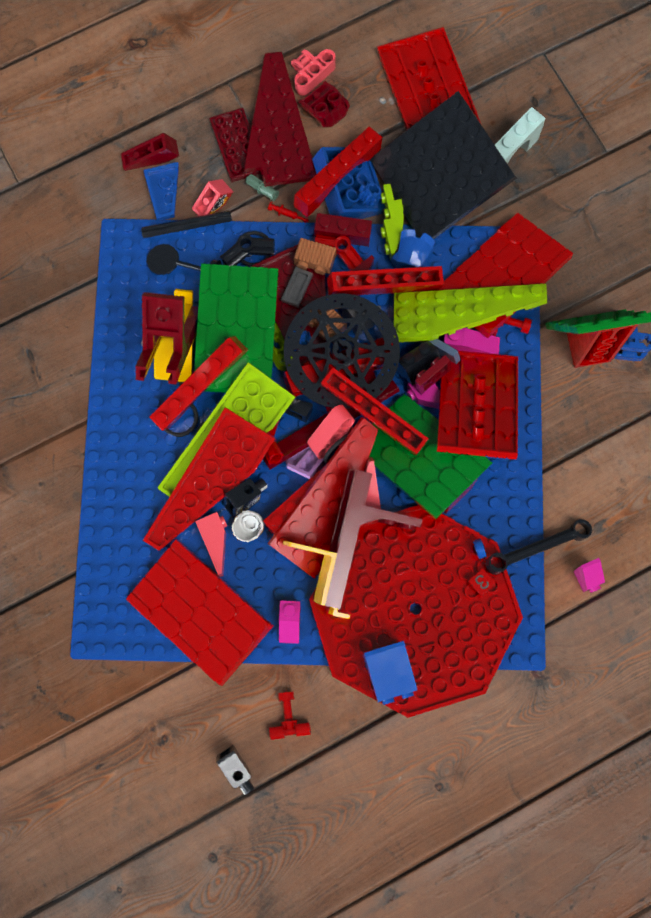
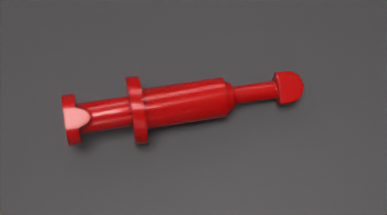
M270 201L267 210L277 211L278 216L282 214L292 219L298 218L303 220L304 223H309L308 218L301 217L297 212L284 208L283 204L279 207Z

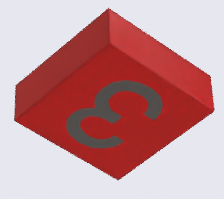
M483 568L468 581L480 597L496 584Z

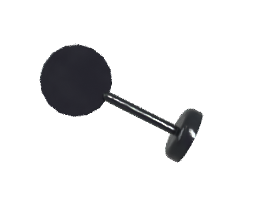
M168 244L155 246L147 255V266L157 275L169 274L175 270L177 265L201 271V266L179 261L177 250ZM213 259L209 264L222 265L221 260Z

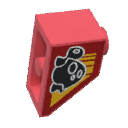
M222 179L208 181L191 209L198 216L216 213L227 203L234 191Z

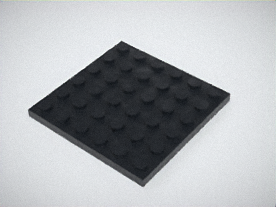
M459 91L370 159L384 183L391 184L394 199H402L403 213L419 238L424 233H427L435 239L517 179Z

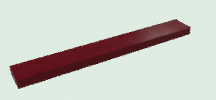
M392 380L382 395L376 399L379 402H383L400 391L399 387ZM347 409L354 419L360 416L354 409ZM328 413L278 442L277 444L284 456L282 461L271 465L264 457L263 461L269 470L309 447L307 444L309 438Z

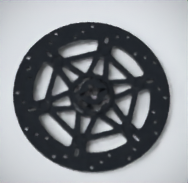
M352 294L326 295L307 304L292 320L284 341L285 365L295 386L310 400L329 408H334L338 405H344L346 409L351 408L321 385L330 364L335 366L338 371L343 369L352 382L360 388H365L368 394L377 398L393 380L400 359L398 335L389 317L373 302ZM333 309H350L356 311L357 315L355 318H329L326 312ZM316 318L319 326L308 344L301 345L299 341L304 329L311 320ZM367 319L373 321L379 329L384 340L383 346H377L365 326ZM333 323H350V325L341 333ZM326 325H329L336 333L335 336L329 337ZM357 325L358 329L355 337L352 338L348 333ZM323 330L327 342L313 344L319 332ZM361 331L365 333L371 345L357 342ZM350 342H351V343L353 344V346H354V348H353L354 358H353V359H351L352 347H351ZM331 343L333 344L332 356L334 360L330 357L331 348L329 346ZM339 347L346 349L345 355L342 353L338 354ZM325 348V354L311 351L312 349ZM359 348L372 350V353L359 355ZM301 356L308 357L319 377L317 383H313L304 373L299 360ZM313 357L327 360L322 372L319 370ZM377 357H383L384 363L380 373L372 383L367 384L364 378ZM370 358L371 360L365 370L361 372L357 360ZM349 366H355L358 377H355L350 372Z

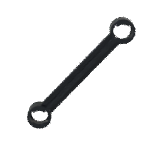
M580 519L573 523L569 529L504 555L502 553H494L487 558L485 562L486 569L489 573L498 575L506 570L508 565L573 539L583 541L591 535L592 526L588 521ZM576 524L582 525L586 530V534L576 531ZM493 557L498 558L502 562V569L491 565Z

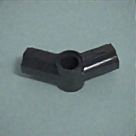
M242 235L235 245L220 256V259L224 265L236 266L246 257L252 255L274 256L275 239L252 238L250 235ZM244 244L251 245L249 248L242 247Z

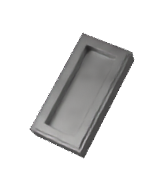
M295 267L281 302L299 308L312 280L313 273Z

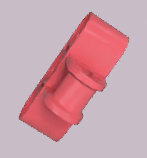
M304 49L298 58L291 61L292 67L298 72L295 76V91L298 95L305 96L309 94L334 71L336 56L332 50L325 49L315 57Z
M344 405L334 407L307 442L318 459H323L330 447L340 438L349 434L354 428L355 420Z

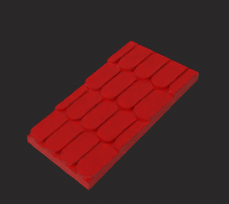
M444 27L377 46L380 61L397 102L406 131L457 91L460 92L481 123Z
M517 213L481 245L479 250L462 263L438 290L545 284L572 258L573 252L566 249L554 238L552 239L543 230L537 228L536 225ZM512 315L496 317V320L474 328L489 338Z
M458 351L460 361L457 364L451 361L450 371L440 381L437 452L517 460L518 356Z
M177 539L126 598L136 610L149 620L165 637L169 638L193 663H196L213 681L221 686L226 683L273 628V625Z

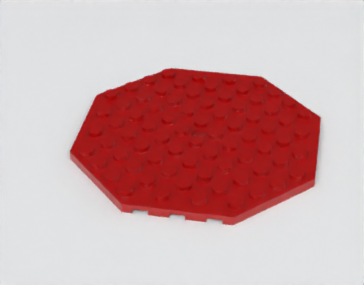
M420 505L394 512L422 519L421 527H414V530L399 528L397 523L395 525L379 523L378 520L360 525L341 609H338L339 612L349 614L350 619L329 614L330 607L314 602L316 588L309 599L332 677L376 701L377 699L363 655L366 652L404 641L417 691L413 692L414 696L402 699V696L395 697V702L385 706L407 718L486 694L501 660L523 619L507 569L498 575H493L487 571L485 566L488 557L494 553H501L498 542L488 539L479 534V532L461 525L444 514L435 519ZM481 538L487 556L482 559L478 558L473 541ZM493 557L491 565L502 569V562L498 558ZM483 568L496 584L480 597L468 581ZM412 604L420 605L421 612L418 615L411 613L410 606Z

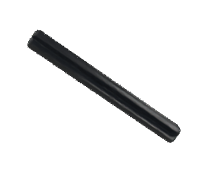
M224 211L142 227L141 232L143 238L231 222L232 217L230 211Z

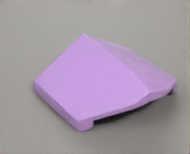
M310 447L305 448L286 460L287 469L308 479H311L325 464L324 458L318 459Z

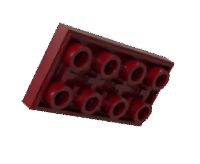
M244 108L209 118L231 183L245 179L250 174L254 176L261 174V171L244 173L251 131Z

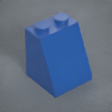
M404 641L364 653L363 657L378 703L382 702L383 705L395 702L394 698L402 696V699L414 696L413 692L417 691V686Z

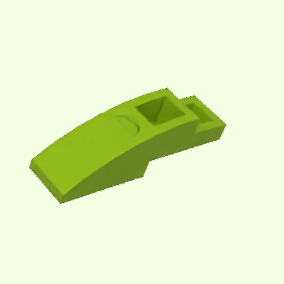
M391 184L383 185V192L380 194L381 203H385L386 209H384L385 220H383V227H380L382 238L386 240V244H384L385 254L389 255L391 261L393 255L399 250L404 216L402 199L394 200Z

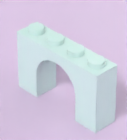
M532 107L495 144L507 164L520 147L527 152L539 139L546 118Z

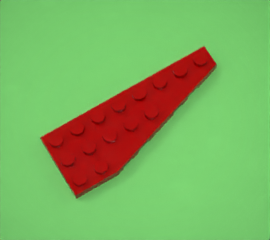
M225 407L143 541L159 551L222 500L225 493L251 476L276 438Z
M363 417L360 418L268 542V545L314 579L321 570L324 554L283 545V541L329 551L348 470L354 472L355 470H365L378 429Z

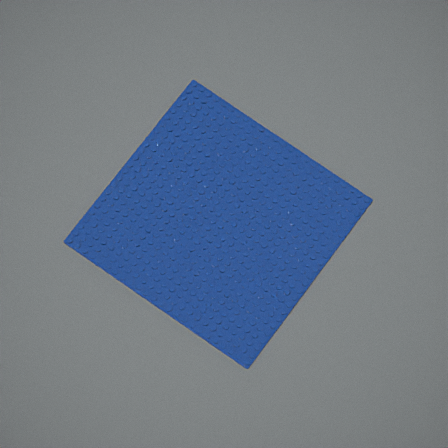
M149 219L102 220L70 652L72 659L192 662L169 638L165 637L149 620L136 610L126 598L176 539L183 543L217 574L196 522L191 524L160 551L143 541L169 499V496L157 487L192 441L198 426L207 420L226 394L223 392L204 391L193 402L198 412V423L189 435L183 437L173 436L166 433L165 430L161 431L149 418L184 382L168 384V380L155 379L154 359L144 381L136 380V364L143 350L141 345L143 339L142 295L144 292L174 295L175 289L192 290L193 306H198L201 271L177 265L171 273L157 275L148 268L146 262L147 255L155 246L168 244L177 250L179 261L201 266V264H209L213 259L221 260L220 256L235 245L241 235L250 231H259L270 239H275L274 255L299 244L300 238L315 242V223L231 221L143 238L142 227L177 220H162L158 222L157 220ZM372 224L369 247L351 244L363 261L371 255L374 257V265L371 270L396 269L390 261L389 255L385 254L384 244H386V240L382 238L380 227H383V224ZM403 225V230L413 229L411 225ZM451 226L434 239L436 241L434 251L427 262V267L442 266L443 279L445 281L462 263L479 250L481 245L491 238L500 227ZM250 235L252 238H263L259 235ZM244 244L242 247L249 248L251 245ZM340 245L338 248L346 249L347 247L345 245ZM252 255L244 260L257 263L265 259L266 256ZM336 256L331 272L350 271L341 258ZM240 262V263H239L238 265H236V266H246V265L243 264L242 262ZM325 273L326 295H329L327 278L330 274ZM394 293L360 295V297L373 302L377 306H381V309L394 325ZM540 306L528 310H518L511 316V318L522 321L525 318L532 319L528 334L522 333L519 327L505 323L503 327L500 326L496 334V337H500L499 355L518 356L517 460L486 456V458L493 462L492 465L478 477L473 488L447 514L442 513L461 525L479 532V534L488 539L498 542L503 555L544 539ZM334 309L343 318L342 310ZM376 325L368 330L374 341L383 338ZM351 330L348 335L354 338L355 333ZM365 333L359 335L358 343L370 345ZM443 335L439 336V340H441L442 342ZM196 337L192 352V374L195 369ZM418 341L399 342L400 358L417 348L421 343ZM274 342V347L280 349V345ZM331 343L329 346L331 348L330 354H332L333 344ZM339 347L338 354L345 349ZM273 362L272 380L287 390L283 379L286 371L279 370ZM381 369L374 371L376 377L380 373ZM397 371L393 381L400 391L381 402L387 408H390L402 395L408 396L406 391L409 382ZM441 379L438 380V381L435 383V384L437 385V387L439 388V390H440V381H441ZM304 394L297 396L295 399L312 403L313 411L307 423L284 413L279 420L274 435L276 442L282 441L327 413L325 406L310 400ZM420 405L435 418L439 419V409ZM189 407L169 430L174 433H183L190 429L194 423L195 415L193 409ZM362 415L354 419L355 422L353 424V427L357 424L360 418L363 417ZM337 446V447L332 451V453L329 455L328 459H330V458L334 455V453L337 451V449H338L340 446ZM263 461L260 463L261 469H256L247 478H250L253 482L262 478L267 484V488L261 492L260 501L247 511L259 513L264 520L309 480L287 469L286 461L271 470ZM375 469L382 510L397 512L418 505L416 502L410 505L404 504L399 498L400 489ZM223 498L199 518L202 519L217 512L219 517L223 516L226 521L227 527L224 528L226 531L224 575L220 578L273 625V628L242 664L329 666L309 601L317 586L320 572L314 579L268 545V542L274 535L265 525L262 534L257 539L251 542L237 540L232 531L234 518L224 507ZM544 551L508 565L506 568L523 619L497 670L543 671L546 668ZM280 601H300L299 644L279 643ZM412 604L410 611L418 615L421 612V607L418 604Z

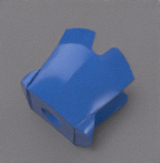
M415 229L402 230L399 250L393 255L391 262L396 268L427 267V262L434 251L436 241L427 233H424L421 238L416 237Z

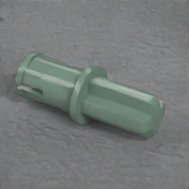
M253 174L247 176L246 184L256 189L258 194H263L272 201L278 198V190L271 186L265 187L264 182Z

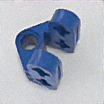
M636 327L622 346L621 350L624 351L621 354L617 353L614 359L628 361L643 360L651 350V334L640 333ZM644 339H646V342H647V343H650V344H648V346L646 347V345H644V343H640V342H642Z

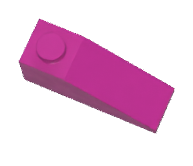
M468 328L456 330V333L451 335L448 333L443 335V342L458 351L499 354L500 337L491 335L487 338L482 333Z

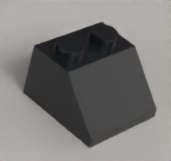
M430 341L420 344L417 348L399 359L397 372L413 386L416 384V376L425 369L427 371L432 367L431 363L436 358H441L438 348Z

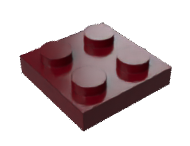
M446 355L442 358H436L431 363L432 367L427 371L425 369L416 376V390L421 395L450 371L451 361Z

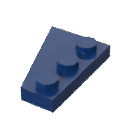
M179 162L143 170L157 222L174 218Z

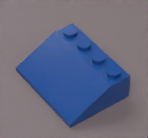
M321 147L312 158L316 173H319L346 147ZM371 160L363 162L352 169L327 195L325 202L330 215L364 219L384 213L386 206L385 203H381V199L372 206H367V204H362V201L358 198L359 188L368 181L377 183L380 187Z

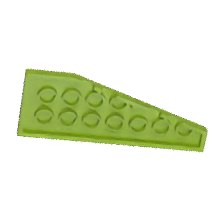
M546 284L394 293V327L399 342L433 341L439 339L441 335L447 333L451 335L456 333V330L466 327L470 329L494 321L496 317L502 315L507 317L521 309L528 310L547 304Z
M248 362L157 488L170 497L225 407L267 433L275 427L296 397Z

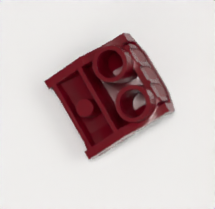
M324 81L321 86L303 100H299L298 103L302 109L320 122L322 127H332L346 116L350 104L334 86Z

